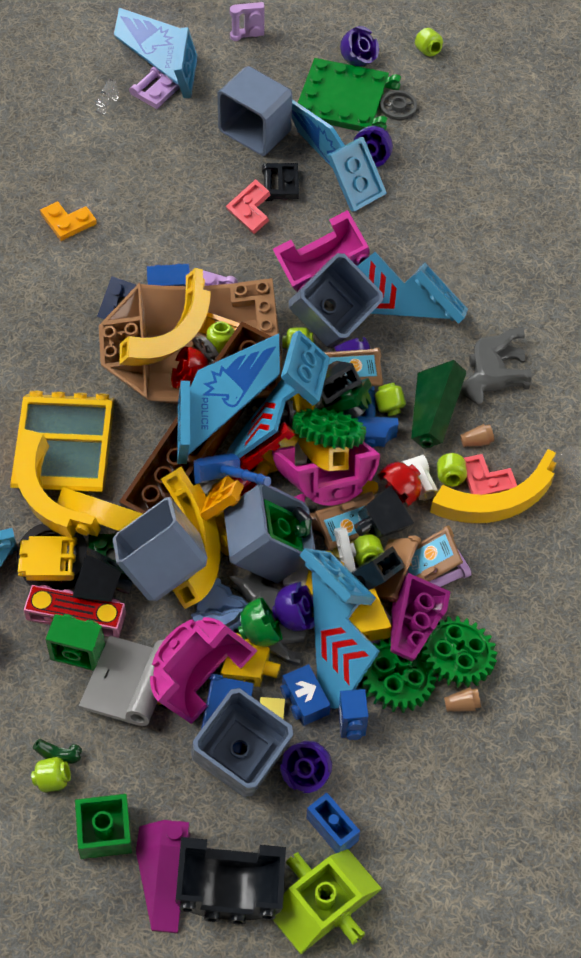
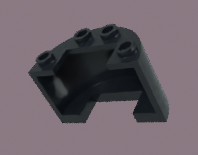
M181 837L175 899L176 904L180 907V911L203 916L207 922H219L220 919L230 920V923L236 925L246 924V920L275 919V915L282 911L286 847L260 845L258 852L253 853L207 848L208 839Z

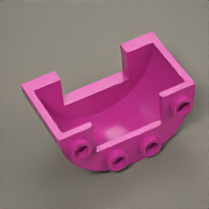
M348 210L329 219L333 232L298 250H296L292 240L273 248L278 261L296 292L337 253L345 254L356 266L369 257V246Z
M364 441L363 444H359V447L353 446L352 449L349 448V470L327 471L318 467L313 462L296 466L294 446L279 448L275 451L272 450L273 460L278 471L313 502L327 506L339 505L358 496L363 491L361 488L367 481H372L380 460V454Z
M203 617V620L199 621L189 620L174 629L158 648L152 662L154 666L153 676H150L152 693L158 702L192 724L208 706L196 691L228 656L239 668H242L258 650L219 620L209 617Z

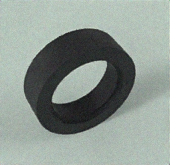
M43 523L33 527L19 542L17 548L18 563L22 540H29V536L63 535L51 530ZM77 531L74 535L77 538V544L74 546L76 561L73 563L72 572L75 574L73 580L26 582L30 586L47 585L52 589L60 591L74 587L88 548L84 536Z

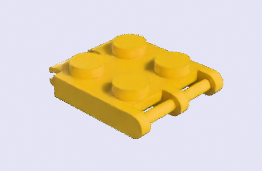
M29 536V540H22L20 543L18 576L26 577V581L73 580L75 574L72 572L73 563L76 561L74 546L77 544V538L73 537L72 539L67 536Z

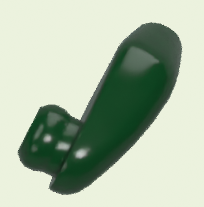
M38 739L33 745V750L45 759L59 757L68 764H75L81 759L82 748L77 744H72L69 749H65Z

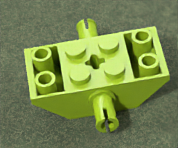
M349 849L329 856L314 869L309 867L299 852L293 854L294 858L291 856L286 861V864L300 880L289 887L283 894V909L279 914L275 915V919H272L300 955L335 927H339L352 945L358 942L357 939L361 940L366 933L352 919L351 914L381 891L382 888ZM321 895H323L324 897L330 896V899L323 900L321 899Z

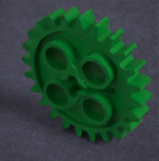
M314 407V410L306 408V411L301 409L293 417L292 430H295L294 433L300 434L299 438H307L306 442L313 441L315 442L314 445L323 444L324 448L331 446L333 449L340 447L344 450L346 446L352 449L353 446L359 447V444H363L366 436V427L363 426V422H358L357 418H351L352 415H343V412L337 413L334 409L327 411L326 408L322 410Z
M447 616L445 622L440 619L436 628L420 650L422 652L420 660L426 661L424 668H432L431 676L439 675V682L445 678L447 679L448 686L452 681L456 683L457 688L460 687L462 682H464L467 688L470 687L471 682L477 686L480 680L485 681L487 676L491 675L497 662L495 658L498 653L494 651L496 644L489 643L492 636H484L483 634L486 629L478 630L477 622L471 626L469 625L468 618L463 623L460 621L459 616L456 617L455 621H452Z
M389 638L387 644L383 639H380L378 645L372 643L380 652L361 679L363 682L361 689L369 690L366 697L374 696L373 704H377L380 701L383 702L382 709L390 705L392 712H395L397 707H400L402 713L405 712L407 706L411 711H414L416 705L422 707L424 701L429 700L435 689L434 684L437 678L434 675H430L432 668H424L426 661L420 660V653H418L413 661L392 653L391 638Z

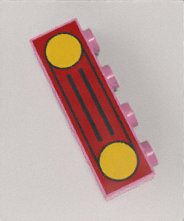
M32 585L24 607L25 617L28 621L51 625L55 614L62 616L68 614L78 620L95 621L102 625L104 636L117 638L120 636L126 616L125 603H121L119 600L112 599L111 602L77 598L73 597V591L55 590L47 585Z

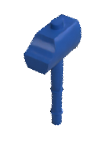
M372 386L368 391L372 403L368 405L369 408L365 410L364 416H359L357 419L358 422H363V426L366 427L364 442L370 447H385L389 440L397 438L398 418L375 417L376 392L375 386Z
M233 453L194 460L195 484L220 480L227 475L230 478H239L243 481L254 482L257 485L269 486L271 484L270 477L264 476L261 473L250 472L247 469H241L240 459Z

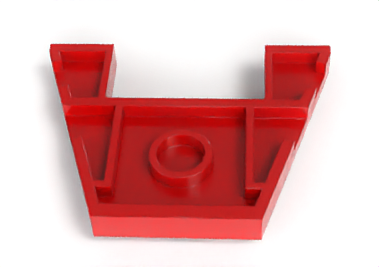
M283 422L279 426L278 432L239 458L240 468L250 471L264 460L262 455L270 449L273 451L277 450L280 447L279 442L284 438L290 440L295 435L291 427Z

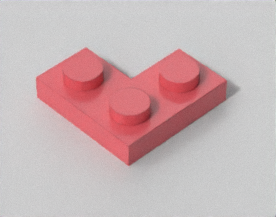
M255 179L226 208L247 229L255 234L269 222L268 217L257 207L270 196V192Z
M483 454L464 458L467 470L466 481L471 494L500 493L517 486L511 468L489 473Z

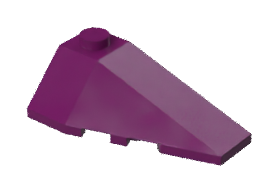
M408 573L400 588L397 602L392 604L391 652L413 661L436 628L440 619L446 613L450 591Z
M161 820L139 826L136 855L152 931L178 933L180 907L176 904L175 899L181 837H190L189 822Z

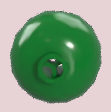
M263 597L251 601L244 607L240 615L241 626L238 627V630L244 640L249 639L252 644L258 647H269L283 640V636L278 622H275L272 617L273 612Z

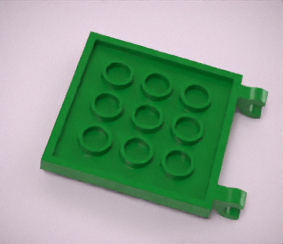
M314 58L298 103L332 126L360 131L367 126H378L386 130L387 117H375L385 88L399 90L401 76L394 74L389 77V72Z

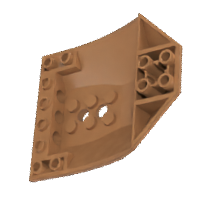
M272 278L204 286L203 290L211 291L209 313L238 323L242 321L270 336L279 334ZM139 282L99 325L101 366L150 401L178 403L179 390L171 385L172 368H177L179 363L175 361L179 351L153 364L142 366L120 365V343L128 336L151 338L171 332L178 324L184 310L186 286L146 285ZM197 333V334L195 335V337H197L198 335H202V336H204V337L206 338L205 335L200 334V333ZM192 340L189 341L185 346L192 347ZM282 354L280 355V375L253 399L268 397L282 379Z

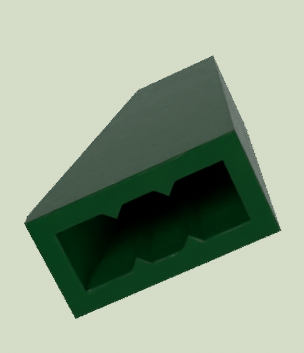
M455 360L417 373L411 439L423 449L443 443L466 376V370Z

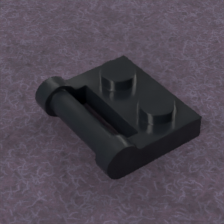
M265 163L262 165L264 187L270 192V196L265 201L299 199L298 163ZM273 173H278V189H272Z

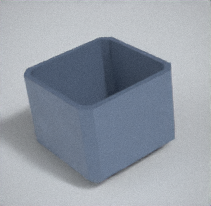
M244 67L217 92L218 128L225 135L259 155L265 156L291 131L292 90L253 67Z
M337 253L289 300V309L326 347H334L346 339L383 301V293L345 254ZM325 301L333 303V311H327L324 308Z
M257 485L241 496L240 501L235 506H229L224 509L229 559L232 564L270 581L279 583L305 566L306 562L299 556L302 553L301 551L270 536L267 529L263 500L266 499L292 513L296 507L303 508L309 515L310 512L303 501L271 485ZM311 525L310 534L302 538L303 548L315 550Z
M171 497L164 498L117 532L113 537L116 563L150 601H158L207 564V554L201 534Z
M231 689L193 740L191 749L192 760L242 797L253 796L288 747L293 736L292 725L242 689ZM237 742H242L246 745L247 752L243 755H237L233 751V745Z

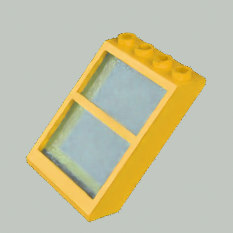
M29 391V394L23 397L16 447L23 429L44 434L50 447L42 465L41 480L43 489L61 490L64 487L74 491L102 492L104 490L115 398H109V394L104 393L96 394V397H87V393H74V396H65V392H52V395H43V391ZM13 463L10 488H19Z

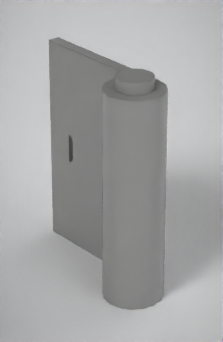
M109 636L80 701L79 708L139 726L148 725L157 704L150 685V676H153L154 672L152 662L158 648L165 639L158 640L154 648Z

